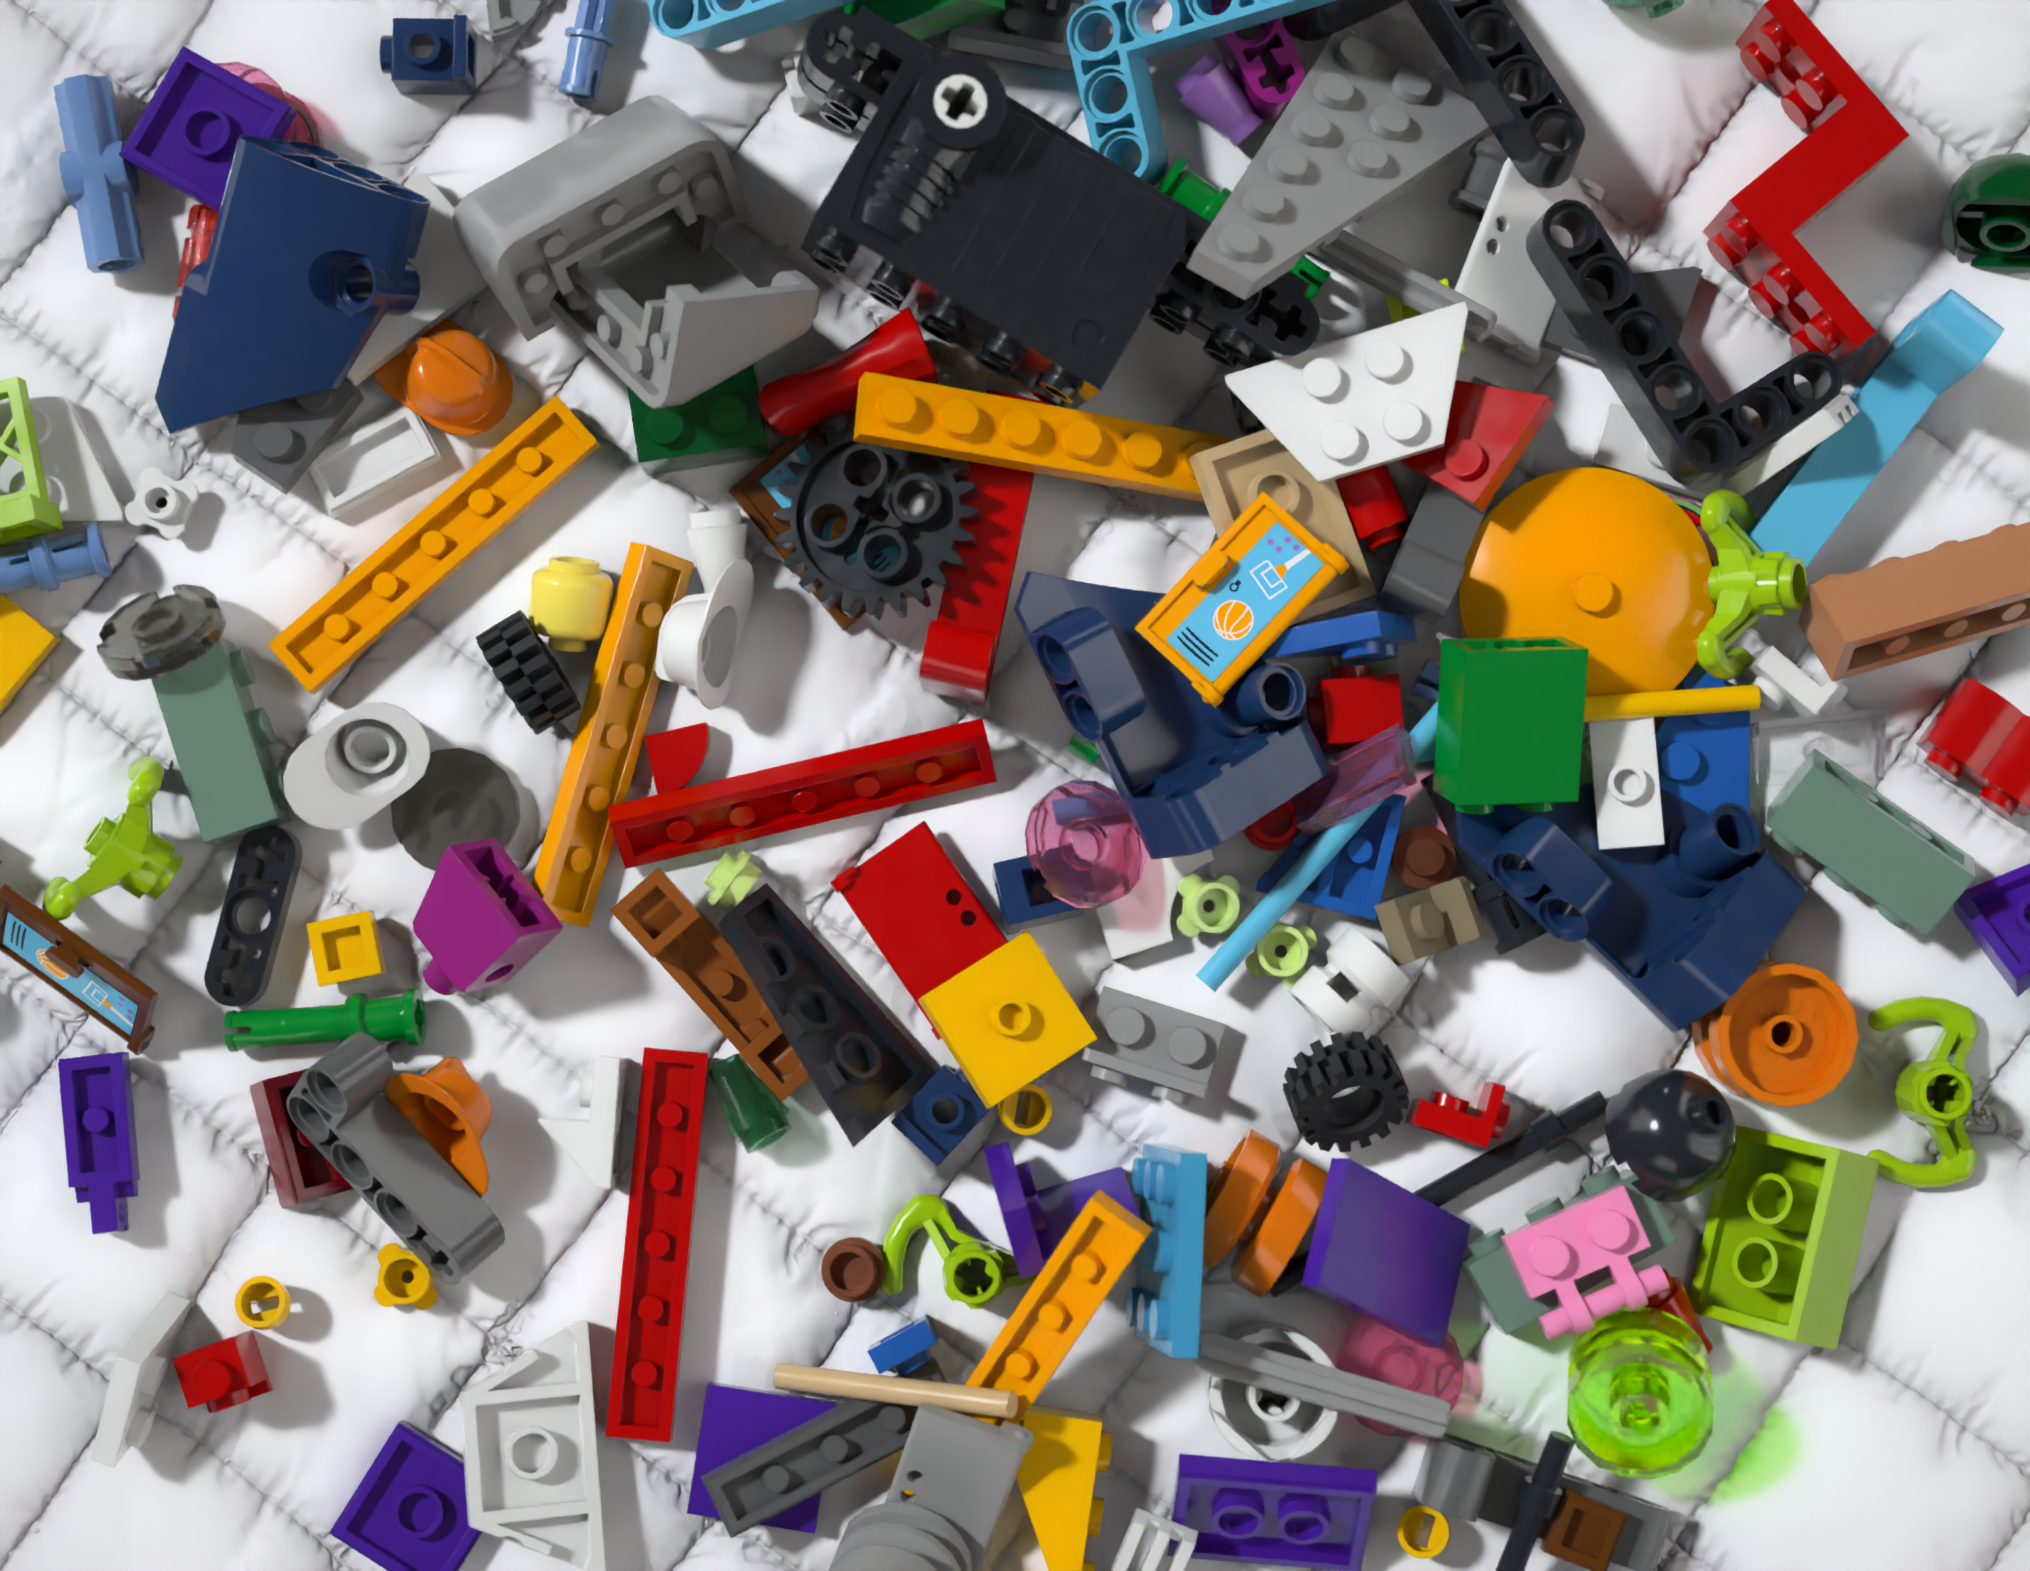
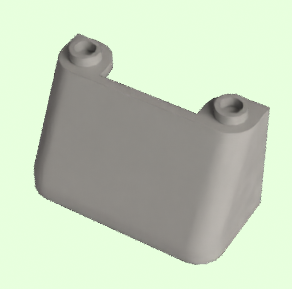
M647 96L629 104L473 190L462 198L456 206L452 221L465 252L528 342L555 327L554 321L549 314L552 298L558 290L563 296L574 290L565 269L568 266L674 208L686 227L698 221L696 215L703 214L712 218L722 232L750 216L727 151L711 130L670 100L662 96Z
M674 208L565 268L574 290L564 296L558 290L552 298L549 307L646 405L651 408L683 405L804 335L811 328L812 322L817 316L820 288L797 270L778 272L772 279L770 287L757 288L712 247L714 232L718 228L712 218L703 214L696 215L698 221L686 227Z

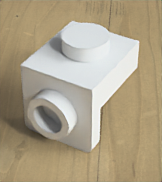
M1773 646L1756 651L1742 672L1752 682L1750 685H1758L1763 704L1776 711L1784 708L1797 720L1816 715L1817 712L1822 716L1827 715L1837 706L1849 690V687L1843 682L1845 678L1832 682L1824 668L1814 680L1811 679Z

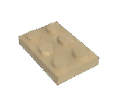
M1267 429L1196 453L1189 458L1218 539L1262 492H1265L1322 544L1328 543L1336 552L1343 554L1345 560L1349 563V568L1342 575L1338 574L1289 626L1377 594L1335 480L1318 484L1298 463L1297 459Z

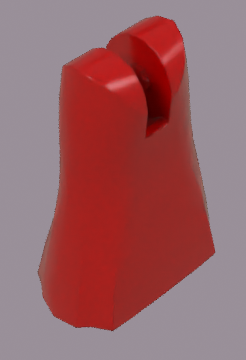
M905 308L835 357L766 384L760 393L759 406L768 427L775 434L791 436L826 419L856 410L859 379L865 372L939 385L937 369L910 308Z

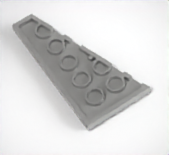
M1343 30L1338 31L1332 35L1213 220L1194 250L1186 268L1245 300L1294 268L1301 256L1316 246L1324 248L1338 238L1342 229L1354 221L1360 224L1420 184L1425 174L1440 164L1444 167L1460 157L1464 148L1475 141H1485L1493 135V132L1475 104L1469 99L1428 78L1423 72L1410 68L1379 51L1367 41L1354 37Z

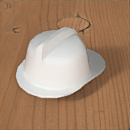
M745 558L734 559L724 568L715 582L712 592L687 595L676 602L664 616L659 630L655 665L657 677L696 690L701 704L708 710L719 708L728 696L733 682L737 650L753 597L754 576L752 566Z
M367 702L355 706L319 729L293 752L283 774L285 797L293 812L309 825L326 830L350 829L371 818L400 795L411 789L424 776L430 760L429 738L420 721L404 708L386 702Z

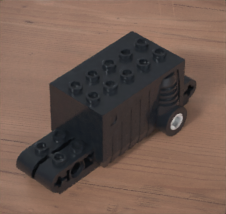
M861 6L856 16L845 12H830L819 17L810 26L797 65V81L802 92L813 102L822 106L819 114L833 126L848 133H852L855 127L864 132L815 213L800 248L810 254L809 257L825 270L842 277L845 275L866 288V293L876 301L891 309L903 311L909 307L914 318L920 321V325L929 333L947 343L953 344L955 342L976 355V360L991 371L1004 377L1010 376L1030 388V392L1045 404L1075 410L1102 390L1149 308L1151 311L1148 316L1157 325L1177 335H1181L1184 330L1205 342L1202 350L1209 357L1230 368H1235L1238 363L1245 368H1251L1276 359L1292 358L1308 350L1316 341L1320 330V317L1314 303L1305 296L1311 285L1309 282L1288 271L1244 300L1186 268L1194 250L1212 222L1007 96L999 75L984 61L969 55H948L945 57L864 6ZM832 55L839 58L835 64L828 62ZM861 70L863 71V74L860 79V82H858L856 79ZM1213 289L1218 290L1224 295L1227 301V308L1222 307L1216 301Z

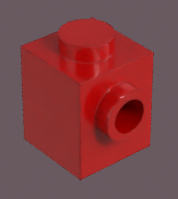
M1366 665L1334 668L1330 670L1331 679L1321 680L1316 686L1317 696L1307 697V719L1314 734L1321 735L1322 749L1377 745L1398 742L1405 738L1399 673L1369 676V666Z

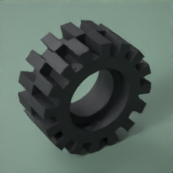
M518 610L476 636L478 646L482 650L486 661L492 667L497 680L500 681L505 693L513 701L519 714L524 717L527 725L536 735L581 709V704L574 690L569 685L565 674L559 668L557 661L549 652L543 639L533 630L528 618L521 610Z
M1352 1031L1349 1041H1345L1340 1032L1330 1035L1332 1044L1324 1047L1320 1039L1309 1044L1313 1054L1308 1056L1300 1051L1293 1058L1297 1068L1287 1067L1284 1074L1287 1083H1283V1092L1299 1133L1303 1134L1305 1141L1311 1146L1317 1142L1320 1150L1330 1152L1334 1143H1336L1339 1152H1350L1351 1142L1359 1141L1361 1148L1372 1145L1369 1136L1376 1133L1381 1139L1385 1138L1391 1133L1387 1123L1399 1125L1404 1118L1401 1109H1408L1410 1100L1407 1096L1409 1090L1390 1047L1387 1044L1383 1046L1381 1039L1377 1036L1371 1035L1366 1041L1363 1032ZM1360 1086L1348 1095L1332 1098L1345 1089Z

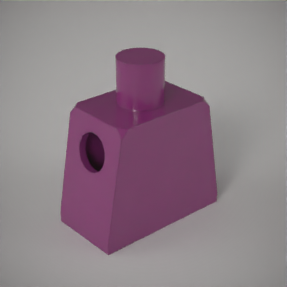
M495 838L448 846L413 920L414 933L433 957L423 972L424 980L432 990L443 995H452L457 990L467 993L505 983L553 940L564 927Z

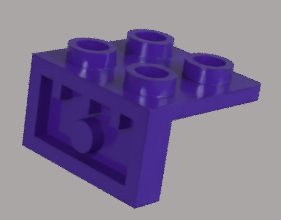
M1008 1141L984 1148L1000 1211L1021 1279L1040 1274L1083 1208L1099 1189L1140 1219L1122 1167L1112 1168L1036 1191L1028 1162L1015 1165Z

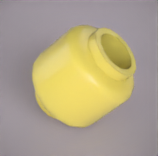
M554 556L549 558V566L539 568L533 573L528 621L536 633L549 637V648L566 652L586 651L587 641L597 640L604 636L612 609L614 586L611 577L599 571L600 562L580 557Z

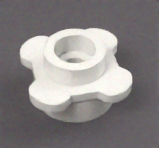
M151 466L143 469L138 475L140 487L134 501L129 502L125 507L127 520L137 527L145 524L158 529L163 537L168 539H175L181 536L186 529L185 523L191 516L193 503L199 497L196 484L189 479L176 481L166 477L158 467ZM160 497L167 499V505L164 508L157 507L156 502Z

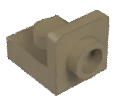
M1464 876L1374 906L1393 962L1397 966L1484 937L1486 934L1469 882Z

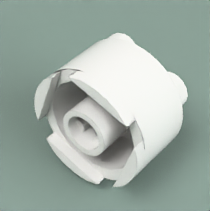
M1261 1321L1240 1328L1228 1336V1338L1334 1368L1325 1352L1308 1335L1290 1325ZM1209 1373L1205 1375V1398L1215 1425L1232 1447L1253 1459L1278 1461L1304 1456L1317 1448L1326 1439L1336 1422L1338 1410L1285 1396L1280 1403L1269 1398L1261 1405L1258 1402L1262 1394L1258 1387Z

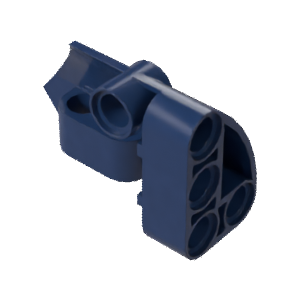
M239 135L207 258L192 269L184 284L155 394V401L169 434H177L197 425L253 408L339 389L384 315L400 316L407 314L415 307L419 299L421 287L419 274L414 265L407 259H414L416 257L431 201L423 195L325 148L295 140Z
M1033 571L1026 572L1014 612L1070 725L1081 738L1095 743L1151 859L1193 855L1211 849L1242 831L1330 772L1329 763L1307 717L1301 716L1299 713L1306 701V687L1301 674L1290 664L1282 662L1267 664L1260 656L1223 695L1224 700L1214 708L1211 704H1207L1202 700V696L1191 686L1192 682L1134 629L1167 593L1111 587L1063 579Z
M1593 783L1579 786L1578 802H1554V809L1548 812L1523 811L1515 808V804H1495L1494 811L1488 814H1468L1456 811L1458 845L1546 931L1563 941H1578L1672 1033L1680 1031L1720 1006L1744 984L1807 893V888L1766 848L1758 852L1756 851L1760 843V830L1756 820L1749 811L1731 802L1722 803L1707 814L1660 788L1665 845L1600 851L1598 848Z

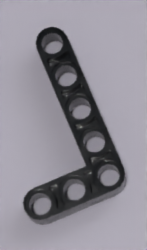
M1337 0L1281 17V21L1291 36L1303 41H1316L1405 0ZM1407 0L1519 174L1529 184L1538 188L1550 189L1560 186L1567 181L1573 171L1585 138L1584 125L1503 0ZM1477 45H1487L1494 50H1484ZM1508 94H1518L1527 100H1516ZM1541 144H1552L1560 151H1550Z
M1568 199L1556 202L1530 228L1526 237V251L1532 264L1661 464L1675 481L1685 486H1697L1706 483L1815 414L1839 395L1842 388V373L1838 364L1829 355L1820 351H1807L1794 357L1718 405L1602 224L1586 204ZM1555 225L1565 228L1571 234L1573 248L1557 244L1550 233V226ZM1585 278L1597 280L1605 287L1607 302L1593 299L1588 294L1585 287ZM1620 332L1631 333L1639 340L1642 346L1641 356L1632 355L1623 348L1620 341ZM1795 374L1805 377L1810 382L1813 389V399H1808L1797 391L1794 384ZM1655 385H1662L1674 394L1676 410H1669L1657 401ZM1743 406L1750 407L1759 414L1762 420L1761 432L1751 429L1745 423L1742 417ZM1691 438L1704 442L1711 453L1710 464H1703L1692 455L1690 450Z

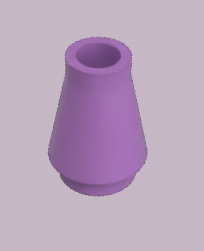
M1210 51L1172 85L1182 97L1178 103L1225 136L1234 147L1239 145L1263 122L1253 110L1226 60L1223 59L1219 63Z

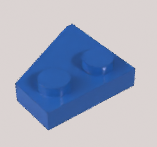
M1375 610L1287 628L1262 654V660L1342 655V660L1361 659V663L1399 657L1398 646L1417 642L1414 619L1410 616Z
M1695 664L1676 690L1736 685L1710 676L1702 667ZM1750 711L1662 717L1655 729L1660 788L1707 814L1722 803L1730 802L1740 805L1749 811Z
M1344 781L1325 802L1314 818L1293 839L1292 844L1288 846L1268 871L1260 877L1255 891L1268 894L1363 785ZM1390 793L1295 902L1375 922L1377 914L1374 906L1380 904L1407 796Z

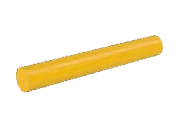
M1757 684L1585 696L1584 722L1759 710L1761 696Z

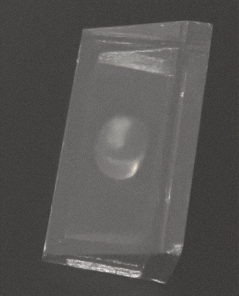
M1885 708L1765 720L1750 724V742L1756 788L1786 785L1814 748L1856 777L1884 774Z

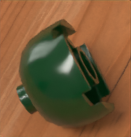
M2008 153L1990 156L1973 163L1956 180L1946 203L1940 234L1946 249L1955 256L1956 248L1958 247L1965 253L1976 255L1971 261V266L1982 271L2002 274L2030 273V155Z

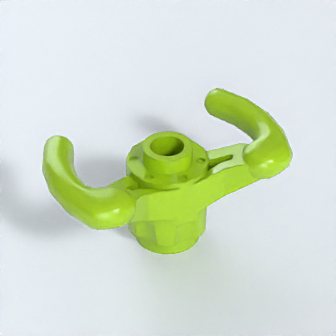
M1718 489L1704 498L1701 507V526L1708 533L1710 541L1716 548L1719 565L1713 566L1709 573V597L1711 602L1717 605L1714 616L1707 623L1705 630L1698 636L1697 656L1699 664L1710 676L1727 681L1742 674L1751 660V655L1742 647L1733 648L1727 655L1725 650L1760 616H1788L1789 610L1801 609L1807 595V572L1801 558H1790V554L1787 551L1761 552L1744 532L1755 524V517L1748 503L1733 490Z
M145 756L130 766L128 775L132 784L127 792L129 803L126 808V814H119L113 821L105 816L102 817L92 829L83 845V849L91 853L86 865L90 869L74 881H69L64 877H55L49 882L43 896L42 909L56 920L62 921L69 918L82 900L116 885L139 899L145 894L149 898L156 900L175 877L182 864L183 857L173 852L176 845L153 832V798L161 787L164 777L163 763L159 758Z
M1918 996L1898 999L1869 1013L1868 1022L1872 1029L1883 1032L1905 1022L1931 1020L1939 1022L1944 1030L1926 1060L1909 1064L1898 1075L1894 1087L1897 1107L1908 1119L1925 1124L1937 1149L1941 1153V1158L1935 1164H1918L1901 1160L1881 1149L1870 1151L1867 1157L1880 1160L1877 1174L1894 1183L1916 1188L1945 1187L1965 1181L1972 1175L1977 1162L1976 1151L1964 1128L1965 1116L1968 1115L1973 1106L1971 1102L1973 1082L1965 1071V1060L1979 1034L1977 1018L1969 1007L1944 998ZM1933 1085L1935 1089L1934 1098L1932 1101L1927 1100V1086Z
M932 1194L916 1195L906 1204L893 1221L885 1236L882 1255L886 1264V1275L881 1291L890 1296L899 1294L903 1289V1263L907 1246L913 1233L919 1228L926 1229L944 1261L942 1271L944 1290L951 1300L964 1302L970 1309L984 1308L993 1298L1000 1296L1004 1289L1034 1282L1039 1275L1023 1279L1020 1278L1019 1273L1007 1275L1006 1265L1018 1269L1013 1253L958 1229L949 1214L947 1203L940 1196ZM945 1231L951 1240L959 1243L952 1251L942 1235ZM972 1259H979L986 1265L985 1273L987 1276L978 1283L968 1281L963 1275L964 1264L971 1265Z

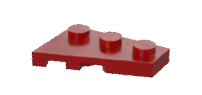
M1456 380L1444 447L1404 458L1397 462L1483 512L1556 404L1547 395Z

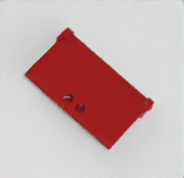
M923 821L860 866L853 865L845 872H839L830 884L836 893L840 892L933 1027L931 1031L936 1039L939 1040L941 1036L918 1002V999L1008 943V940L926 821Z

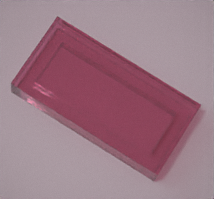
M1398 723L1328 759L1327 761L1331 768L1330 772L1293 797L1295 825L1309 837L1417 783L1411 735Z

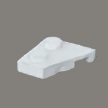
M167 1291L116 1355L91 1460L115 1469L131 1446L140 1448L144 1444L155 1419V1411L150 1410L166 1375L169 1359L189 1310L191 1300Z

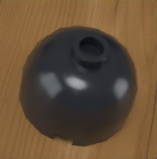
M1659 1069L1647 1072L1624 1084L1621 1092L1612 1096L1606 1106L1604 1129L1612 1157L1617 1166L1627 1162L1631 1171L1639 1178L1631 1182V1184L1640 1193L1659 1202H1680L1704 1190L1724 1175L1736 1152L1737 1129L1729 1105L1723 1095L1706 1078L1692 1071Z

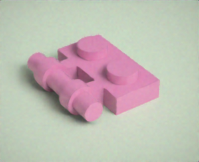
M1618 1184L1501 1236L1527 1297L1533 1299L1553 1290L1560 1308L1538 1317L1543 1332L1549 1341L1571 1331L1575 1336L1581 1335L1594 1329V1321L1625 1307L1629 1312L1648 1305V1297L1670 1288L1668 1280L1659 1264L1635 1273L1628 1260V1256L1651 1245L1624 1185ZM1606 1266L1614 1284L1581 1297L1574 1280Z

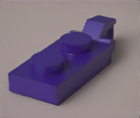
M129 1052L59 1059L58 1070L69 1188H75L77 1203L90 1202L92 1234L100 1235L129 1230L127 1197L138 1196L137 1180H140Z

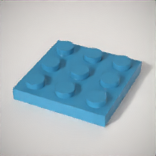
M1143 1144V1158L1135 1157L1133 1161L1132 1193L1133 1196L1141 1197L1140 1219L1153 1228V1230L1132 1260L1138 1262L1137 1287H1129L1127 1290L1125 1303L1126 1324L1129 1327H1135L1134 1337L1171 1358L1198 1359L1207 1154L1172 1145Z

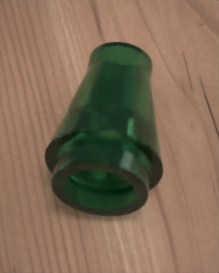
M739 1053L722 1060L709 1070L708 1075L715 1085L733 1142L735 1144L742 1143L748 1154L771 1145L790 1131L792 1125L786 1117L789 1108L781 1102L747 1065Z

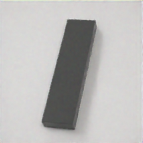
M934 1357L920 1367L900 1376L901 1378L947 1383ZM851 1398L702 1475L701 1478L730 1538L904 1449L918 1406Z

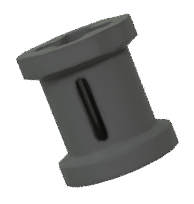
M1475 142L1469 151V155L1473 160L1459 190H1452L1448 198V205L1458 213L1481 223L1508 155L1499 146L1486 142Z

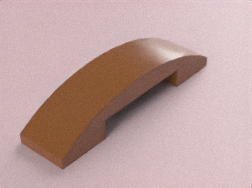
M659 867L610 909L612 914L652 958L655 957L739 1051V1055L781 1102L810 1077L728 941Z

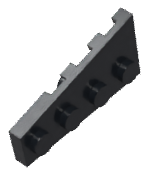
M767 883L731 909L718 923L719 928L853 1148L937 1073Z

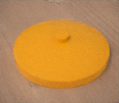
M1595 467L1564 469L1542 475L1515 489L1498 502L1480 524L1463 563L1466 567L1457 588V611L1464 639L1562 636L1588 648L1585 696L1673 690L1686 677L1698 660L1697 639L1700 633L1705 630L1709 620L1714 616L1715 604L1711 602L1708 591V578L1712 568L1709 553L1700 533L1684 510L1660 489L1640 478L1612 469Z

